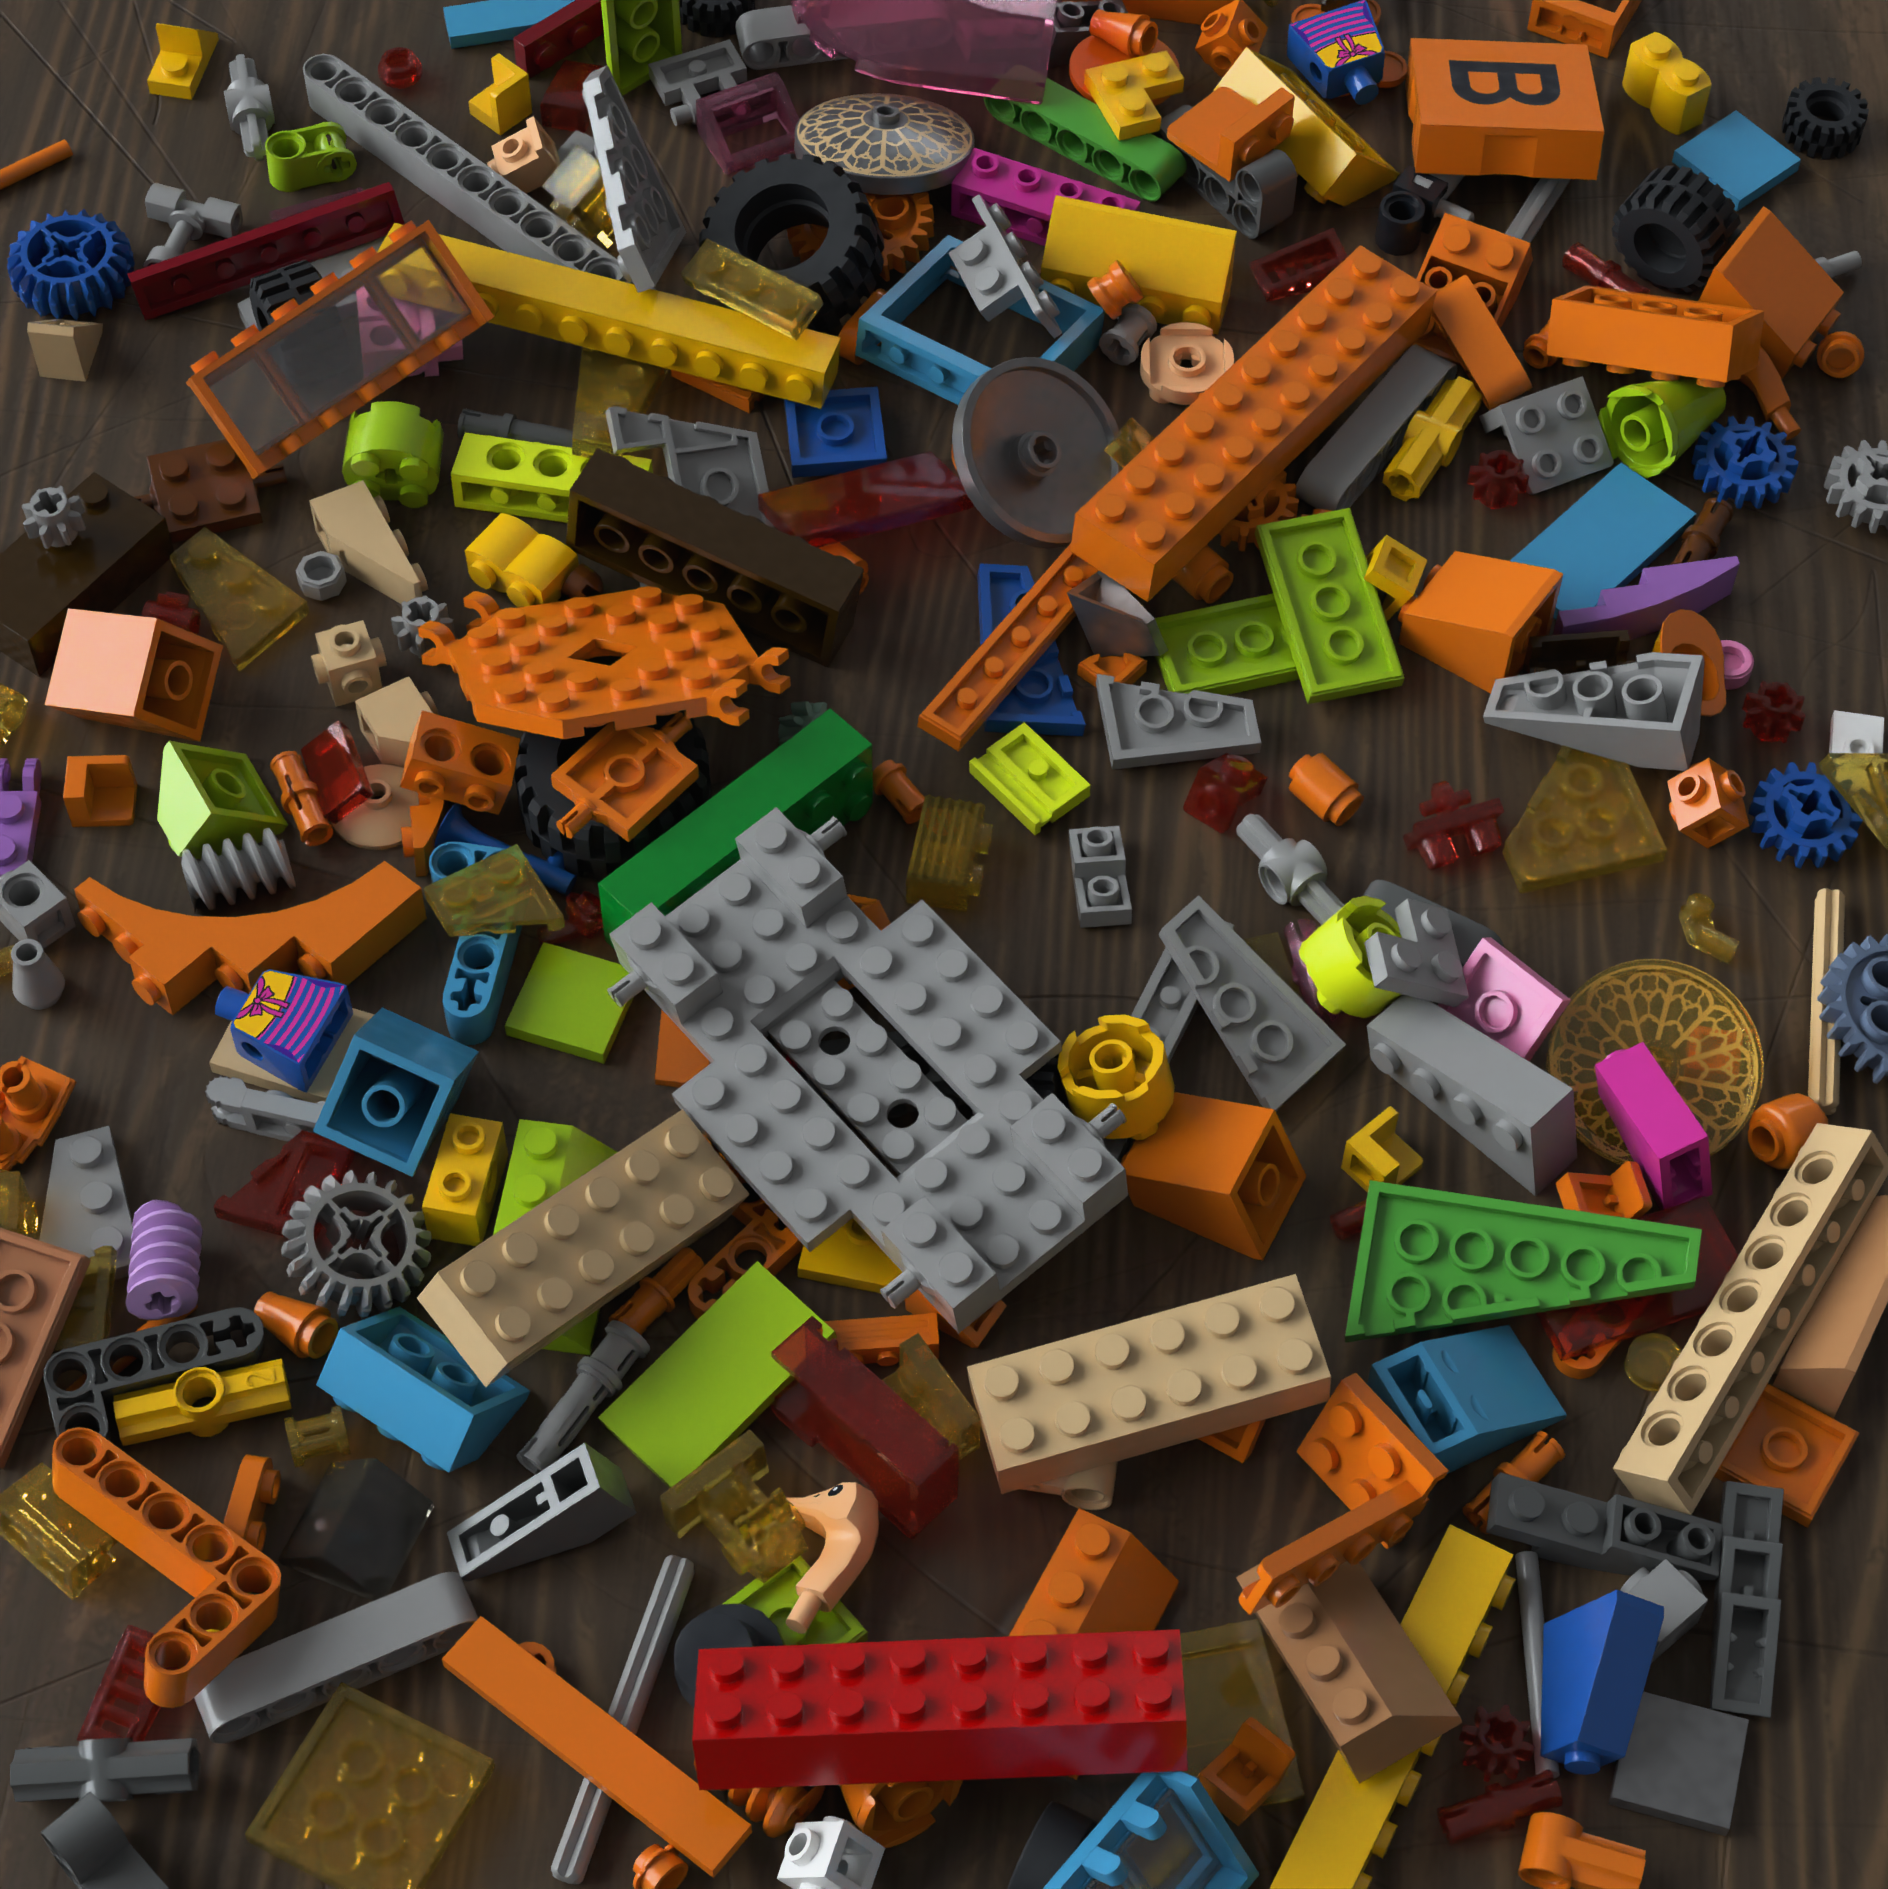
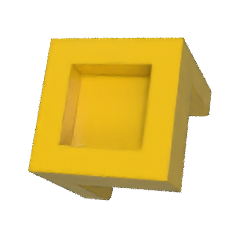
M498 53L491 58L494 83L470 99L468 103L470 114L501 136L532 113L528 73Z
M1386 535L1366 556L1369 566L1364 580L1387 593L1382 609L1386 621H1388L1414 595L1427 559Z
M1392 1106L1385 1109L1346 1141L1341 1168L1367 1193L1370 1180L1402 1185L1422 1168L1423 1158L1395 1133L1399 1113Z

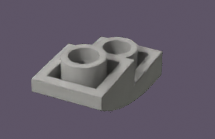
M1097 826L1069 829L1070 856L1080 928L1131 924L1132 907L1125 876L1126 858L1120 827Z

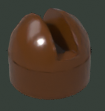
M582 563L566 579L561 595L566 599H571L575 597H589L594 590L602 594L604 590L602 579L594 570Z

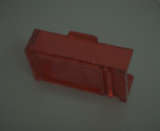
M811 1316L771 1352V1357L795 1378L774 1397V1403L770 1405L773 1413L808 1446L814 1447L819 1443L872 1491L878 1500V1510L908 1538L914 1539L958 1497L959 1447L954 1443L949 1446V1441L845 1347L839 1351V1343L835 1338H832L830 1341L824 1338L822 1324L816 1318Z

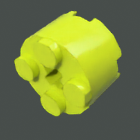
M1369 896L1352 898L1318 927L1300 946V958L1306 964L1308 974L1318 989L1317 999L1320 1005L1332 1014H1338L1343 1011L1348 1015L1361 1018L1375 1016L1402 995L1374 987L1364 942L1376 932L1401 938L1398 923L1389 914L1381 910L1387 903L1380 899Z

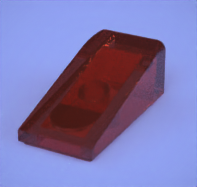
M564 60L540 104L542 126L570 131L577 130L585 133L590 117L582 96V83L592 71L604 66Z

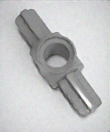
M244 54L236 55V60L229 63L231 84L227 90H224L231 131L241 135L245 155L247 157H254L255 161H262L266 155L265 142L269 137L268 131L273 124H276L269 86L258 79L254 60L252 58H245Z
M1249 814L1244 817L1243 821L1236 828L1237 835L1261 860L1258 868L1259 878L1264 889L1275 902L1281 905L1288 902L1292 906L1303 905L1321 925L1344 906L1325 885L1327 880L1326 864L1319 851L1306 840L1296 842L1293 838L1282 839L1260 815Z

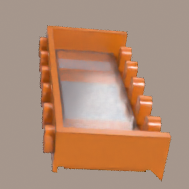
M412 220L407 222L388 236L392 241L391 245L379 253L371 246L350 260L349 263L354 269L340 279L337 278L334 272L330 273L310 287L314 296L299 305L295 298L289 300L270 313L275 320L273 323L261 331L257 329L255 324L251 325L230 340L235 346L234 349L220 358L214 350L190 366L195 374L188 379L186 384L188 387L190 386L241 459L252 480L494 318V315L429 220L416 227Z

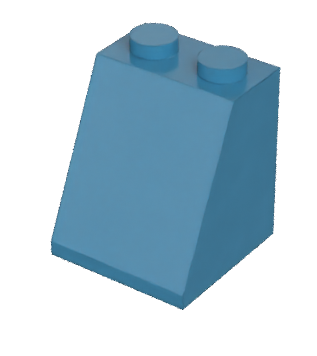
M381 1008L354 1034L313 1132L413 1177L456 1104L479 1051L385 1008Z

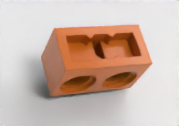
M422 710L410 738L400 787L415 791L425 797H437L465 805L475 811H486L499 815L512 787L521 739Z

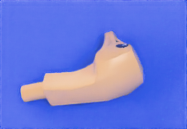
M842 1482L828 1490L803 1498H786L779 1507L783 1517L804 1525L826 1539L820 1558L796 1585L799 1599L786 1619V1625L797 1633L805 1634L819 1610L831 1612L872 1556L879 1530L878 1500L872 1491L857 1482Z

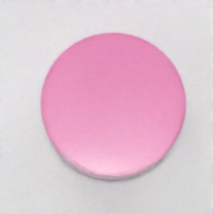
M1721 640L1724 654L1725 689L1740 688L1748 682L1754 666L1753 655L1746 646L1739 642Z

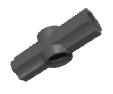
M133 1738L79 1741V1746H45L15 1750L13 1762L10 1764V1786L14 1793L15 1802L80 1800L88 1792H92L101 1802L134 1800V1795L187 1793V1791H198V1782L201 1777V1754L198 1749L197 1739L194 1738L133 1742Z

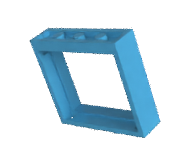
M947 235L859 318L855 355L959 405L969 386L978 377L992 368L900 324L946 279L967 288L959 272L950 268V266L955 267L948 254L963 243V241ZM1043 280L1044 284L1038 289L1040 293L1045 290L1058 307L1060 314L1055 317V320L1063 335L1040 358L1057 362L1075 371L1099 346L1105 311L1102 307ZM1025 297L1009 307V309L1042 324L1033 313Z

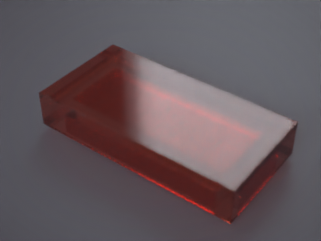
M339 720L300 749L310 779L317 784L318 791L316 796L323 816L332 823L337 824L373 796L350 729Z

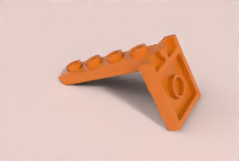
M1357 1373L1340 1381L1296 1451L1351 1511L1263 1558L1257 1568L1260 1579L1246 1586L1238 1599L1242 1608L1249 1615L1271 1603L1275 1608L1283 1606L1297 1594L1301 1586L1309 1582L1314 1587L1322 1584L1337 1570L1339 1565L1346 1561L1351 1566L1358 1564L1379 1543L1386 1549L1400 1543L1413 1525L1412 1518L1419 1515L1430 1500L1427 1496L1435 1484L1445 1478L1449 1472Z

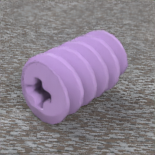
M166 1200L149 1201L141 1205L135 1212L132 1222V1246L127 1283L128 1294L125 1303L128 1312L141 1319L160 1320L179 1317L194 1309L198 1301L197 1288L200 1280L198 1272L201 1265L199 1256L202 1249L200 1241L203 1228L195 1216L185 1212L179 1205Z

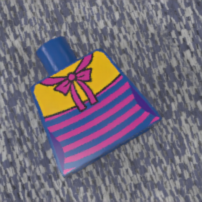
M1366 0L1289 24L1287 57L1323 98L1332 99L1350 93L1355 102L1362 105L1371 102L1378 95L1379 88L1377 83L1383 77L1385 51Z
M272 969L262 972L250 993L230 986L224 987L215 1005V1014L217 1016L232 1021L230 1030L236 1051L241 1057L306 1093L353 1015L347 985Z

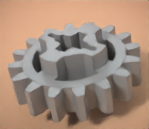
M1863 440L1860 442L1858 451L1848 445L1845 446L1841 457L1834 456L1824 483V488L1829 490L1826 498L1827 503L1839 504L1835 515L1838 518L1848 514L1852 516L1851 526L1854 528L1858 527L1862 522L1868 523L1870 533H1876L1879 525H1885L1888 530L1887 443L1884 440L1879 442L1877 448H1871L1870 444Z

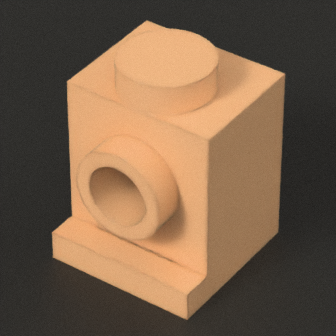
M534 116L526 120L528 127L492 145L494 159L487 162L488 167L526 194L564 174L554 141Z

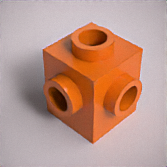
M1235 0L1208 14V17L1201 25L1202 32L1195 51L1206 64L1223 78L1246 47L1259 53L1268 27L1243 0Z
M1707 758L1702 762L1692 764L1688 770L1667 781L1672 800L1669 803V811L1678 826V830L1707 849L1749 827L1743 801L1746 790L1741 778L1735 771L1727 770L1710 758Z

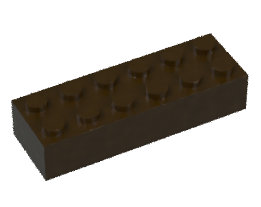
M598 448L570 489L566 545L575 553L643 584L660 588L663 593L679 596L697 594L706 601L723 603L738 627L828 668L853 627L864 569L854 565L845 557L834 556L810 545L801 537L790 536L764 524L754 516L739 513L720 504L710 496L697 494L676 484L666 476L655 475L633 465L624 457L613 456Z

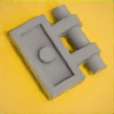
M730 39L648 64L649 78L665 106L680 101L684 104L670 109L671 118L675 126L691 122L692 125L707 121V116L726 110L730 114L739 112L744 109V105L759 100L758 91L754 84L738 87L737 85L747 81V68ZM720 91V94L703 99L700 97V95L709 92Z

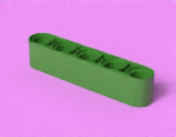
M1014 65L984 94V104L987 110L998 121L1149 202L1157 201L1187 169L1186 160L1182 153L1172 144L1151 133L1119 141L1097 104L1026 66Z

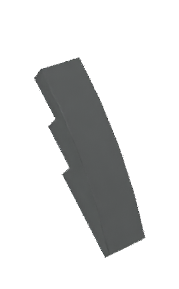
M1732 1481L1723 1483L1719 1522L1722 1524L1719 1577L1715 1579L1710 1679L1711 1710L1765 1718L1771 1717L1781 1600H1778L1783 1544L1779 1543L1784 1489Z

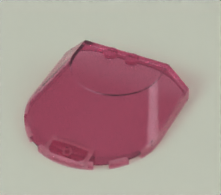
M791 0L792 12L797 24L805 23L810 29L809 40L832 59L838 56V52L855 60V71L887 82L1031 104H1042L1057 0Z

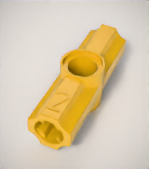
M1460 376L1454 380H1446L1426 411L1418 410L1407 427L1401 448L1384 471L1382 483L1389 488L1392 496L1403 501H1408L1411 498L1419 499L1439 467L1443 466L1446 468L1451 463L1460 446L1463 431L1481 405L1482 394L1477 391L1472 381Z
M282 1358L218 1373L206 1367H195L185 1371L178 1377L176 1382L114 1395L113 1402L115 1419L123 1446L190 1432L199 1437H211L221 1433L230 1422L292 1409L289 1385ZM203 1397L214 1398L206 1406L192 1407L198 1399Z

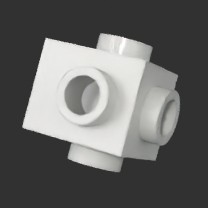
M825 1816L823 1821L797 1822L792 1835L786 1843L785 1856L777 1879L792 1889H871L885 1847L862 1833L851 1822L839 1817Z

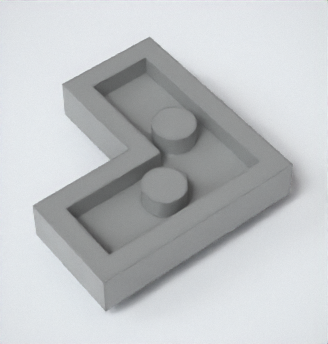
M1407 898L1394 909L1401 938L1376 932L1364 942L1374 987L1457 1007L1469 997L1448 910Z

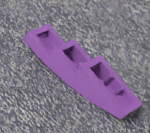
M1733 556L1643 568L1639 585L1602 589L1597 606L1558 611L1553 635L1628 630L1629 638L1632 640L1661 630L1662 623L1670 613L1680 609L1699 613L1730 595L1740 565L1738 557Z

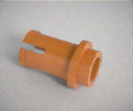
M1550 319L1538 334L1530 335L1524 343L1523 356L1530 366L1537 369L1550 367L1558 360V357L1546 355Z
M886 760L873 771V791L877 795H884L907 824L915 823L926 815L927 811L925 809H930L931 802L927 797L923 796L906 776L907 769L902 763Z

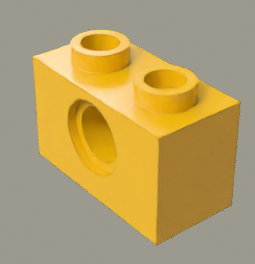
M450 1113L422 1204L426 1229L431 1231L432 1239L478 1246L483 1242L508 1157L503 1122Z

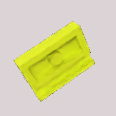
M1025 722L988 747L986 754L979 759L974 757L969 761V773L1034 835L1040 833L1041 827L1049 821L1054 823L1090 797L1091 785Z

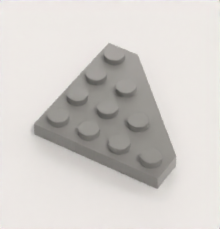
M608 65L592 71L582 83V96L589 112L595 141L594 152L600 164L607 197L605 201L606 209L612 221L617 249L620 254L617 257L618 265L624 278L628 282L633 281L637 292L640 293L656 286L685 236L686 230Z

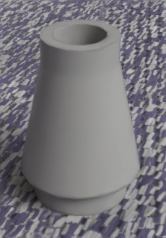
M24 939L16 943L11 950L13 961L12 991L15 998L21 1004L31 1009L41 1010L53 1006L60 999L65 987L63 973L43 951L38 941Z

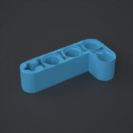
M446 842L435 848L429 857L434 894L442 905L467 911L444 988L442 1003L450 1036L455 1041L464 1045H476L484 1042L491 1036L496 1024L530 900L526 863L523 857L516 851L464 842ZM492 923H499L495 926H487ZM480 966H488L487 968H484V969H479V970H475V969H474V968H477V967H480ZM470 999L475 1000L476 1004H471Z

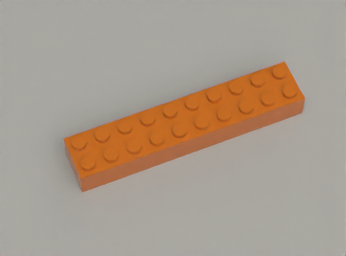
M1361 245L1357 247L1075 513L1070 551L1146 602H1149L1427 331L1437 291Z

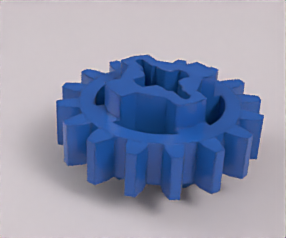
M1731 416L1728 417L1726 427L1713 422L1711 423L1709 433H1700L1691 460V464L1695 465L1693 477L1699 480L1705 479L1702 487L1704 493L1714 490L1719 492L1717 499L1719 503L1722 499L1726 501L1729 497L1735 499V506L1738 509L1742 508L1744 501H1751L1756 509H1760L1764 498L1775 504L1778 502L1781 492L1788 493L1790 491L1799 462L1794 459L1797 449L1794 445H1784L1787 438L1785 432L1775 435L1770 432L1772 423L1766 422L1761 427L1755 426L1753 417L1748 416L1745 424H1738L1737 420Z
M1794 762L1788 763L1784 774L1775 768L1772 769L1766 782H1759L1748 809V814L1755 817L1750 826L1751 832H1764L1765 834L1759 846L1762 849H1766L1774 845L1779 849L1776 854V860L1779 862L1785 859L1787 855L1793 856L1796 868H1801L1805 859H1812L1816 868H1822L1828 856L1835 862L1839 861L1844 851L1851 849L1858 836L1857 831L1863 822V816L1856 813L1861 803L1860 798H1847L1846 796L1851 783L1845 781L1837 785L1832 781L1835 770L1831 768L1824 775L1817 774L1816 765L1813 762H1809L1805 772H1800Z

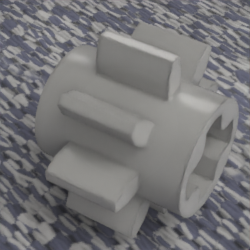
M63 486L36 490L37 492L32 496L30 503L22 505L26 516L23 525L29 539L40 536L45 549H49L50 546L62 547L71 545L78 531L86 530L82 518L85 510L80 497L72 496L68 499Z
M427 596L417 597L408 602L403 601L401 603L402 616L391 617L393 633L397 636L399 650L402 652L409 649L413 654L418 655L419 658H422L421 655L431 648H436V645L430 639L419 637L418 627L427 621H436L446 625L455 636L453 619L449 618L447 604L444 602L437 605L435 601Z

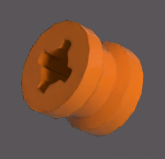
M1118 260L1109 265L1108 273L1101 278L1093 277L1087 282V286L1097 302L1113 320L1122 315L1123 307L1128 303H1138L1144 298L1141 289L1133 277Z

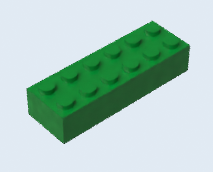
M831 708L598 883L605 941L614 949L609 934L652 902L666 916L739 861L741 858L735 838L776 807L796 828L809 835L827 823L832 817L837 818L838 822L840 821L843 826L849 821H857L862 818L873 804L872 744Z

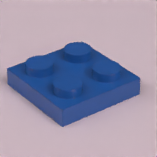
M878 387L830 390L822 409L784 399L792 478L887 471V455Z

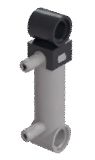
M1408 165L1393 184L1392 192L1385 195L1380 202L1375 231V243L1379 249L1395 256L1412 253L1420 243L1421 231L1428 234L1439 219L1443 218L1444 213L1473 222V212L1447 201L1465 175L1415 173V168Z

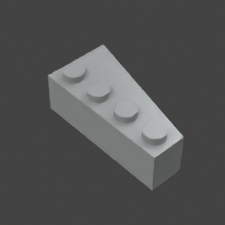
M1402 994L1367 1025L1370 1057L1376 1067L1390 1075L1534 1196H1537L1577 1158L1574 1091L1567 1084L1428 1000Z

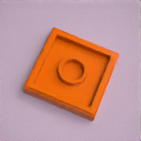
M1767 1383L1714 1477L1723 1482L1732 1481L1784 1489L1782 1514L1808 1528L1860 1433Z

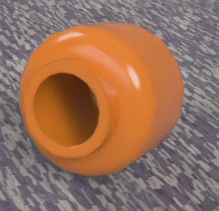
M1800 1093L1785 1095L1762 1104L1753 1112L1749 1122L1748 1142L1754 1155L1768 1166L1777 1170L1790 1169L1816 1124H1828V1119L1821 1107L1810 1097Z

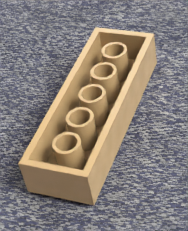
M682 1109L437 1272L417 1299L483 1385L488 1387L674 1257L682 1248L690 1246L727 1220L750 1194Z
M1296 1274L967 1366L971 1393L1001 1494L1324 1403L1330 1399L1331 1374Z

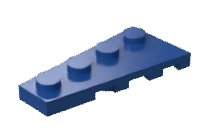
M979 564L977 582L980 646L1033 587L1034 582L1028 566ZM1055 641L984 722V732L1010 733L1025 722L1037 734L1083 736L1086 724L1081 711H1077L1072 698L1073 688L1068 675L1063 674L1058 660L1059 650Z

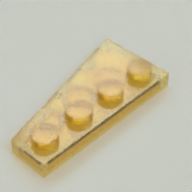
M582 347L572 435V455L591 458L598 448L613 456L622 457L624 453H613L606 410L609 407L618 406L627 408V411L645 414L669 369Z

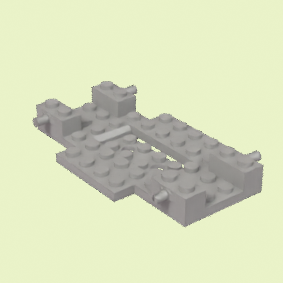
M776 807L735 838L741 859L684 903L664 916L651 902L609 934L619 963L629 974L611 988H608L607 991L614 1002L622 1008L625 1003L642 990H645L710 1061L711 1064L672 1093L675 1103L681 1110L683 1109L697 1128L809 1252L853 1218L902 1271L899 1276L880 1289L882 1296L887 1302L889 1301L891 1307L897 1308L901 1302L918 1289L959 1334L1128 1196L1126 1170L1106 1149L1103 1142L1105 1137L1127 1121L1126 1117L1120 1109L1117 1110V1106L1114 1103H1110L1106 1109L1087 1123L1085 1120L1074 1116L1053 1093L1043 1100L1025 1080L1062 1051L1061 1041L923 900H920L881 931L847 896L843 876L825 858L824 851L847 835L844 826L840 821L838 822L837 818L832 817L827 823L809 835L796 828ZM844 978L869 1000L972 1109L974 1116L971 1119L967 1120L956 1109L955 1103L938 1090L921 1072L920 1066L902 1052L887 1036L885 1029L881 1025L876 1024L853 1000L851 993L842 988L837 983ZM833 1031L844 1032L850 1038L849 1047L838 1055L826 1054L820 1048L821 1039ZM770 1036L891 1166L899 1175L897 1178L891 1174L766 1037ZM898 1104H911L918 1110L919 1115L916 1122L907 1128L894 1127L888 1121L889 1111Z

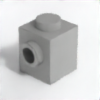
M1667 1559L1662 1561L1651 1572L1645 1567L1640 1568L1625 1582L1620 1590L1664 1606V1619L1652 1662L1698 1623L1708 1602L1694 1577L1684 1570H1677Z

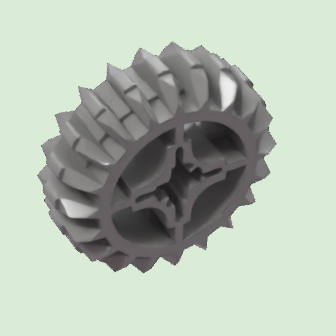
M353 1170L345 1173L342 1185L330 1174L324 1178L321 1185L322 1190L313 1185L309 1186L303 1195L305 1202L296 1201L293 1203L289 1212L293 1220L286 1221L282 1230L283 1236L290 1239L283 1243L281 1248L282 1257L293 1259L286 1270L288 1277L304 1276L305 1278L298 1289L300 1295L309 1294L316 1290L320 1293L316 1305L325 1307L329 1300L337 1302L336 1311L339 1317L346 1315L350 1305L356 1306L357 1313L363 1319L368 1317L372 1303L380 1312H385L391 1309L393 1305L392 1298L401 1303L405 1302L411 1294L409 1286H419L424 1278L420 1268L427 1267L431 1260L430 1252L424 1249L432 1240L431 1231L419 1229L425 1222L423 1211L409 1212L414 1202L413 1193L397 1198L394 1195L397 1189L396 1180L389 1181L385 1189L376 1186L377 1176L375 1172L369 1173L364 1183H358L357 1176ZM349 1210L364 1211L371 1215L362 1217L353 1214ZM318 1222L327 1229L325 1236L333 1245L325 1260L321 1258L314 1240V1227ZM389 1228L395 1236L399 1249V1262L396 1266L387 1259L389 1252L381 1243L385 1232ZM370 1236L364 1250H362L360 1244L358 1250L350 1247L344 1252L349 1238H352L354 1243L355 1239L363 1242ZM353 1271L361 1274L365 1279L346 1277L342 1273Z

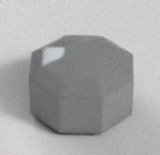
M324 551L304 556L295 570L298 584L304 596L320 601L339 595L347 582L345 570L339 557Z

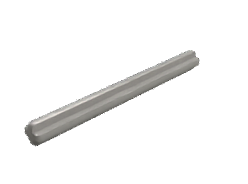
M669 1555L664 1559L608 1711L610 1716L635 1735L695 1574L693 1562L676 1555ZM585 1777L551 1865L554 1878L573 1885L580 1884L584 1879L612 1802V1798Z

